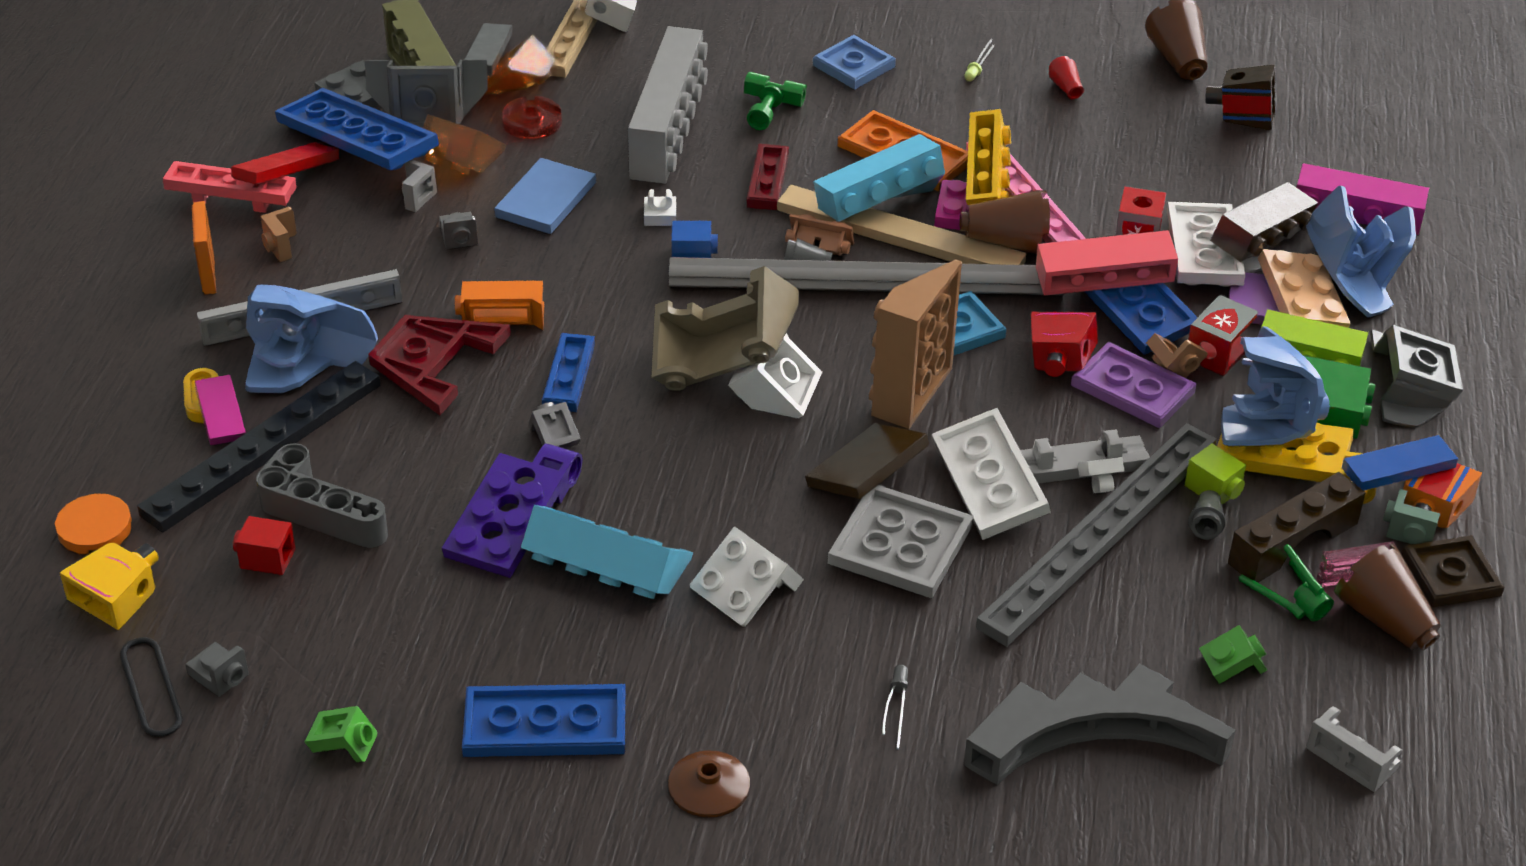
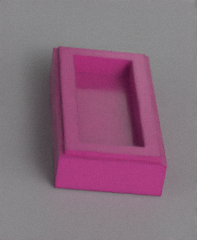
M224 375L195 380V390L210 445L233 442L246 434L231 376Z

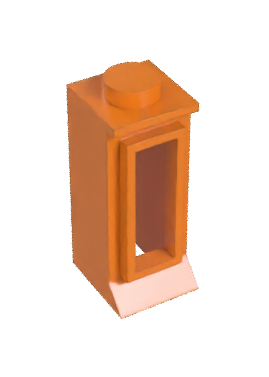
M462 281L461 295H455V314L461 315L462 320L535 325L543 330V281Z

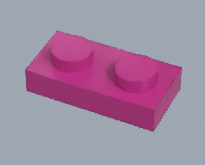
M942 180L935 214V227L960 230V212L966 211L967 182L961 180Z

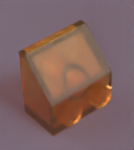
M427 114L423 126L424 129L436 133L439 140V146L429 150L424 160L440 166L443 165L444 161L452 163L451 169L467 175L470 170L482 173L505 151L507 146L481 131Z

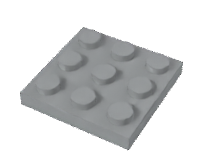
M877 485L864 495L828 552V564L933 598L970 532L974 516Z

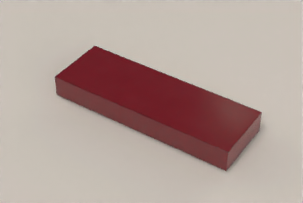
M758 144L747 195V208L777 210V201L781 197L789 157V146Z

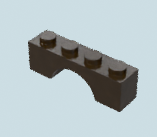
M1337 472L1234 531L1228 564L1241 575H1245L1256 582L1262 581L1279 571L1288 557L1284 550L1286 544L1294 549L1305 537L1317 530H1322L1333 539L1357 525L1366 492L1340 472Z

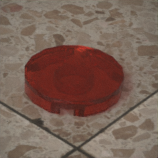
M534 96V100H527V97H519L510 101L502 111L504 130L510 135L521 139L548 137L556 133L563 121L560 106L553 100L542 96Z

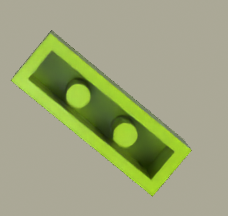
M1267 309L1262 326L1270 328L1304 356L1355 366L1361 365L1368 332Z

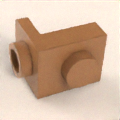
M291 207L260 216L263 229L261 237L267 252L272 251L279 262L291 259L289 238L297 233L294 212Z
M1156 333L1146 342L1155 353L1152 359L1159 366L1167 370L1169 369L1184 378H1187L1191 372L1195 371L1208 355L1202 347L1189 340H1185L1177 348L1174 343Z

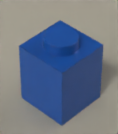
M672 221V257L711 258V254H718V234H711V221Z

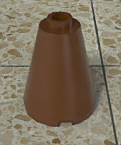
M1193 0L1168 1V6L1162 9L1158 6L1149 14L1145 22V30L1148 38L1182 79L1196 80L1208 68L1202 11Z
M1037 190L967 205L966 211L960 212V231H965L967 238L1037 255L1038 244H1042V236L1049 234L1050 230L1049 198H1044L1047 192Z
M1390 544L1389 549L1385 545L1379 546L1366 554L1350 568L1354 572L1351 579L1346 582L1342 577L1334 589L1335 595L1342 602L1409 649L1414 650L1419 647L1421 650H1425L1439 639L1440 635L1437 631L1441 624L1394 544Z

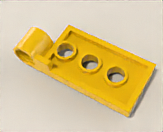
M1316 423V431L1308 437L1296 438L1284 444L1227 446L1223 444L1222 433L1217 447L1246 464L1245 471L1322 482L1337 472H1340L1351 481L1342 469L1343 459L1363 454L1349 452L1353 441V429ZM1294 447V448H1297V449H1296V450H1288V449H1286V448ZM1322 453H1333L1334 455H1323ZM1377 487L1364 490L1366 494L1363 504L1369 503L1374 499Z

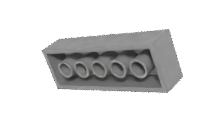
M668 26L628 127L629 178L631 180L666 184L670 172H675L677 154H681L683 149V136H688L690 119H694L696 102H700L702 85L705 86L707 82L708 69L703 67V60L705 61L707 57L708 44L703 42V30Z

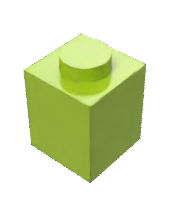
M1211 443L1189 459L1184 486L1199 496L1207 490L1215 491L1220 495L1221 504L1223 505L1230 499H1236L1243 491L1246 464Z

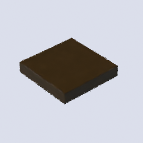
M1472 535L1403 546L1401 555L1431 607L1501 597L1503 594L1504 585Z

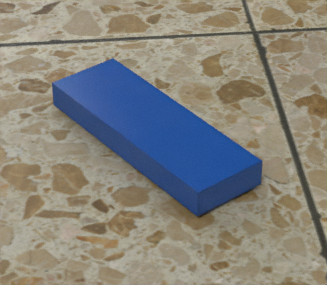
M561 333L543 394L542 404L553 402L556 405L566 402L570 412H577L595 347V336Z
M1437 435L1344 458L1342 469L1351 481L1364 491L1456 468L1458 457L1444 440Z

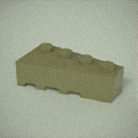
M396 0L382 4L387 54L396 66H456L418 0Z

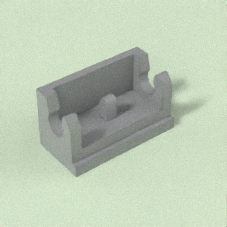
M1332 706L1320 718L1313 721L1306 748L1375 792L1399 768L1401 760L1396 757L1403 750L1394 745L1385 754L1365 742L1361 737L1340 726V721L1335 718L1340 714L1341 710Z

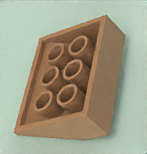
M955 259L896 286L884 300L881 299L877 303L874 311V320H877V330L872 340V346L875 348V357L870 369L871 374L874 375L873 385L869 392V400L872 401L871 416L910 429L952 370L962 261Z

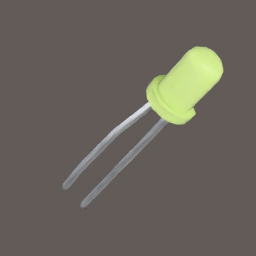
M991 39L979 55L977 61L968 65L964 75L967 81H973L976 76L981 74V64L994 45L991 46L979 64L978 62L992 42Z

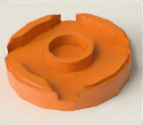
M90 494L66 504L57 515L55 527L59 542L67 550L78 554H89L88 550H97L108 543L120 545L131 532L132 519L128 505L120 498L109 494Z

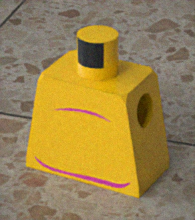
M116 543L104 545L60 572L66 599L119 630L155 590L151 566L159 560L157 552L147 543H143L132 553Z

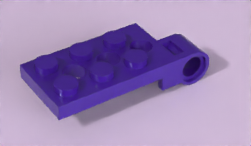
M547 443L541 447L533 462L499 453L442 546L443 556L511 578L526 552L525 549L521 548L534 505L552 508L554 502L561 504L569 488L576 484L580 476L583 463L581 453ZM522 477L534 478L533 481L527 482L524 485L516 483ZM513 503L518 505L516 509H511L508 512L500 510L505 504ZM490 531L502 533L493 539L484 538V535Z

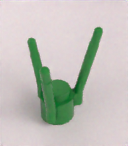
M1288 544L1284 546V550L1290 557L1289 565L1303 583L1294 592L1295 603L1290 602L1245 575L1239 576L1240 582L1286 608L1298 620L1306 615L1312 622L1318 621L1326 616L1334 605V600L1314 579L1302 560Z

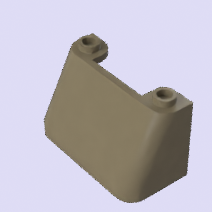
M763 266L750 271V282L747 283V294L704 309L693 302L687 304V309L673 308V302L669 300L655 304L651 378L664 384L670 390H683L686 386L756 363L768 362L769 359L777 354L799 306V290Z

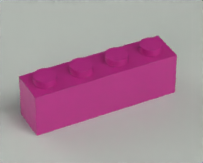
M1305 163L1302 164L1296 188L1317 201L1318 205L1316 208L1332 191L1341 185L1346 188L1348 205L1353 207V216L1357 223L1368 225L1376 215H1380L1384 219L1401 208L1408 206L1414 210L1416 235H1419L1429 193L1428 187Z

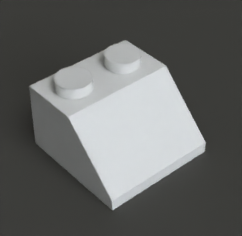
M785 335L777 354L773 358L769 359L766 363H756L735 370L728 386L751 409L799 419L804 416L822 371Z

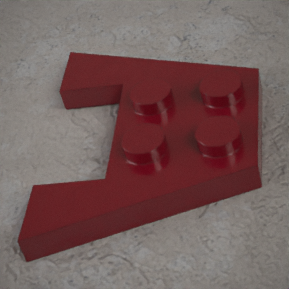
M404 315L368 354L369 365L441 416L458 396V386L435 377L463 345L494 355L511 335L510 324Z

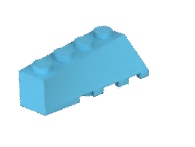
M918 134L813 181L818 209L839 222L891 198L933 191L945 174L941 145Z
M534 505L521 545L522 549L533 552L531 558L536 561L553 565L555 559L566 563L565 570L586 576L587 572L591 571L600 574L598 581L620 587L621 583L624 582L634 586L633 593L652 599L655 598L656 593H670L693 555L691 551L681 548L663 547L662 542L635 535L630 536L626 531L602 524L599 526L594 521L539 505Z

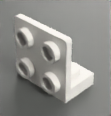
M734 526L690 583V588L739 625L745 627L775 587L780 588L784 583L790 589L796 591L804 579L788 564Z

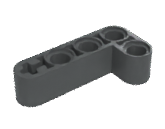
M293 443L281 447L256 476L260 505L267 514L367 548L378 547L385 543L388 538L385 505L378 499L313 478L309 450L302 444Z

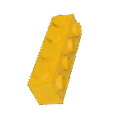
M1001 109L970 112L966 185L967 205L1008 197V192L1005 191V188H1010L1009 170L1005 169V167L1011 165L1009 147H1006V145L1011 144L1010 126H1004Z

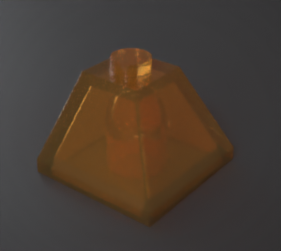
M532 34L501 57L493 75L487 76L488 90L484 95L525 90L534 83L541 85L551 76L552 73L549 70L556 62V59Z

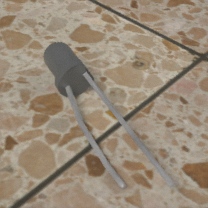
M897 665L894 668L893 680H891L889 687L891 692L886 702L882 725V735H885V722L892 693H902L896 749H899L904 698L908 687V668L905 665Z

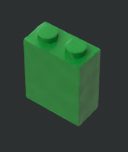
M1304 356L1322 378L1325 393L1329 398V413L1324 420H1317V423L1353 429V438L1357 439L1360 426H1368L1372 406L1365 405V403H1372L1375 384L1369 383L1371 369Z

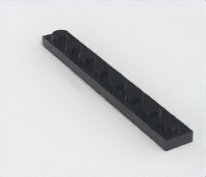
M354 361L138 504L139 516L164 533L266 464L281 447L297 443L380 387L379 375L359 362Z

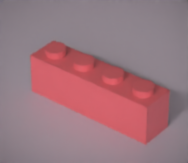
M1169 230L1038 244L1036 270L1043 295L1046 296L1174 282L1178 256Z

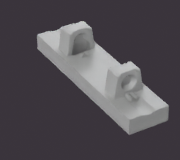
M1117 429L1104 431L1102 440L1050 446L1049 439L1043 438L1034 440L1033 449L1020 450L1037 483L1092 477H1079V462L1123 457L1124 472L1111 473L1117 474L1136 471L1150 458L1140 435L1119 438Z

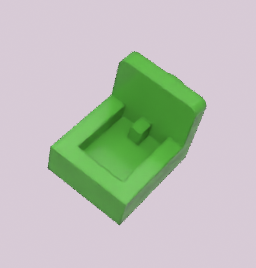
M1240 625L1199 648L1219 684L1253 664L1260 674L1267 671L1261 657L1267 655L1255 634L1248 638Z

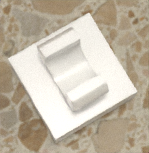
M654 189L649 190L648 197H644V226H672V221H676V196H672L671 190L666 189V197H654Z
M1123 457L1079 462V477L1092 476L1094 493L1114 491V480L1111 473L1124 472Z

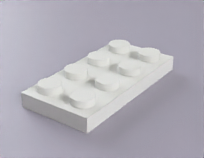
M1168 202L1167 218L1169 231L1178 256L1176 269L1177 283H1185L1187 285L1214 284L1223 287H1229L1230 285L1244 286L1245 270L1243 261H1238L1210 241L1222 214L1232 210V204Z
M998 408L932 434L934 444L969 514L974 516L973 522L982 540L1051 513L1047 499Z

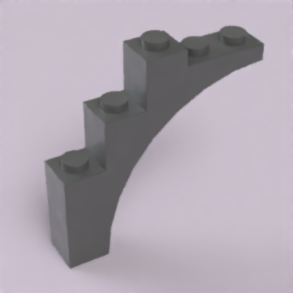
M1139 663L1115 691L1081 672L1055 700L1047 697L1043 692L1020 682L966 739L964 766L998 785L1016 768L1042 753L1068 744L1097 739H1135L1162 743L1193 752L1222 766L1230 756L1236 730L1221 720L1215 719L1191 706L1188 702L1171 695L1174 682Z

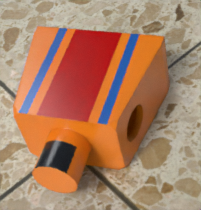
M1457 463L1456 468L1408 479L1405 481L1403 489L1407 491L1404 504L1440 513L1437 526L1448 528L1474 501L1482 472Z

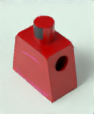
M1031 312L1034 368L1036 370H1044L1052 377L1061 376L1064 371L1083 370L1098 343L1096 312Z

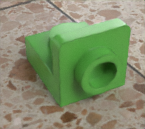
M358 706L321 711L311 727L305 744L313 753L345 748L357 763L365 762L377 737V730Z

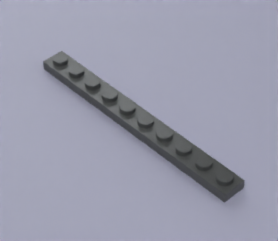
M1186 423L977 617L976 629L1008 647L1186 477L1189 459L1211 443L1216 445L1217 438Z

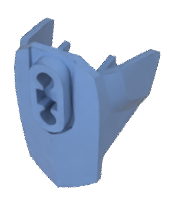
M1340 185L1313 211L1306 228L1316 252L1342 293L1365 316H1376L1386 312L1394 305L1386 291V286L1412 250L1416 239L1414 210L1408 206L1403 207L1384 219L1380 215H1376L1368 226L1362 229L1353 216V207L1348 205L1346 188Z
M257 285L255 290L248 296L246 329L254 341L255 347L248 369L245 389L251 393H285L301 387L329 366L347 367L354 361L363 364L378 340L376 330L364 310L323 296L277 285Z
M1262 326L1258 337H1242L1240 344L1243 345L1245 356L1247 357L1242 359V364L1250 367L1247 385L1255 394H1233L1232 400L1235 404L1223 408L1221 417L1223 444L1227 446L1279 445L1296 438H1306L1314 433L1317 420H1324L1330 408L1329 398L1325 393L1322 378L1316 369L1297 349L1268 327Z

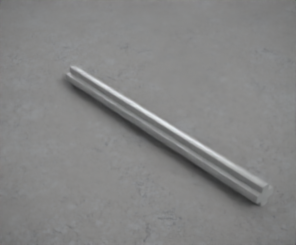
M670 257L669 287L747 288V283L750 282V271L765 266L798 290L891 292L894 287L947 263ZM962 264L959 293L972 291L975 294L1043 295L1036 265Z

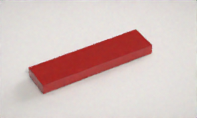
M316 142L233 165L231 166V177L255 185L336 161L339 159V148Z

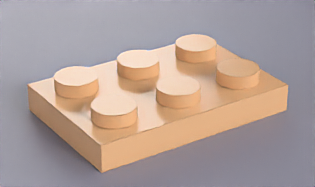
M1262 250L1258 261L1279 312L1347 328L1350 326L1351 323L1329 272L1319 255L1294 253L1284 250Z

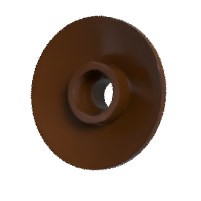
M699 751L685 756L675 764L669 775L668 789L674 803L683 811L699 817H719L735 811L744 803L750 790V777L745 766L735 757L720 751Z

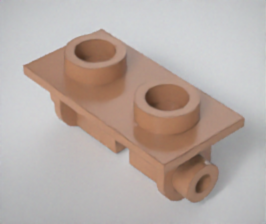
M795 214L789 215L791 229H788L786 232V242H788V239L796 241L799 238L814 245L815 241L819 240V248L832 252V254L837 256L848 254L850 245H854L852 226L844 222L819 220L808 214L800 216Z

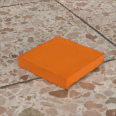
M205 201L193 202V243L202 292L205 295L215 294L214 250Z

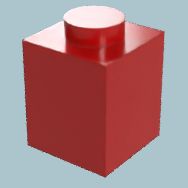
M248 516L242 529L237 530L233 539V550L237 552L240 568L283 575L296 549L291 522Z

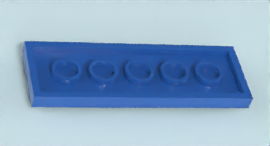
M321 88L275 111L277 122L388 170L399 169L404 163L416 157H422L429 150L439 146L436 133L325 88Z

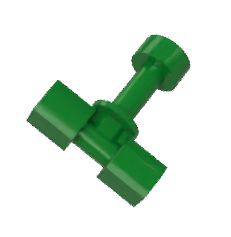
M749 71L744 81V93L760 97L761 103L754 104L747 114L748 124L756 130H765L773 119L772 107L779 106L781 102L801 107L806 97L807 85L786 80L784 84L770 82V76Z

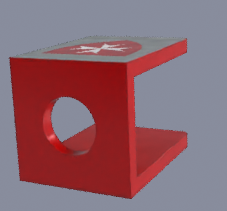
M1124 186L1115 236L1160 231L1166 193Z
M1219 295L1190 327L1188 340L1202 347L1208 353L1206 358L1200 363V366L1225 376L1245 354L1244 347L1240 344L1242 338L1240 335L1257 318L1258 311Z

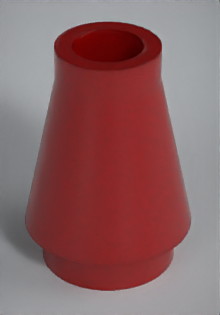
M1067 56L1054 59L1049 65V78L1066 93L1069 99L1079 98L1084 93V88L1081 85L1075 61Z

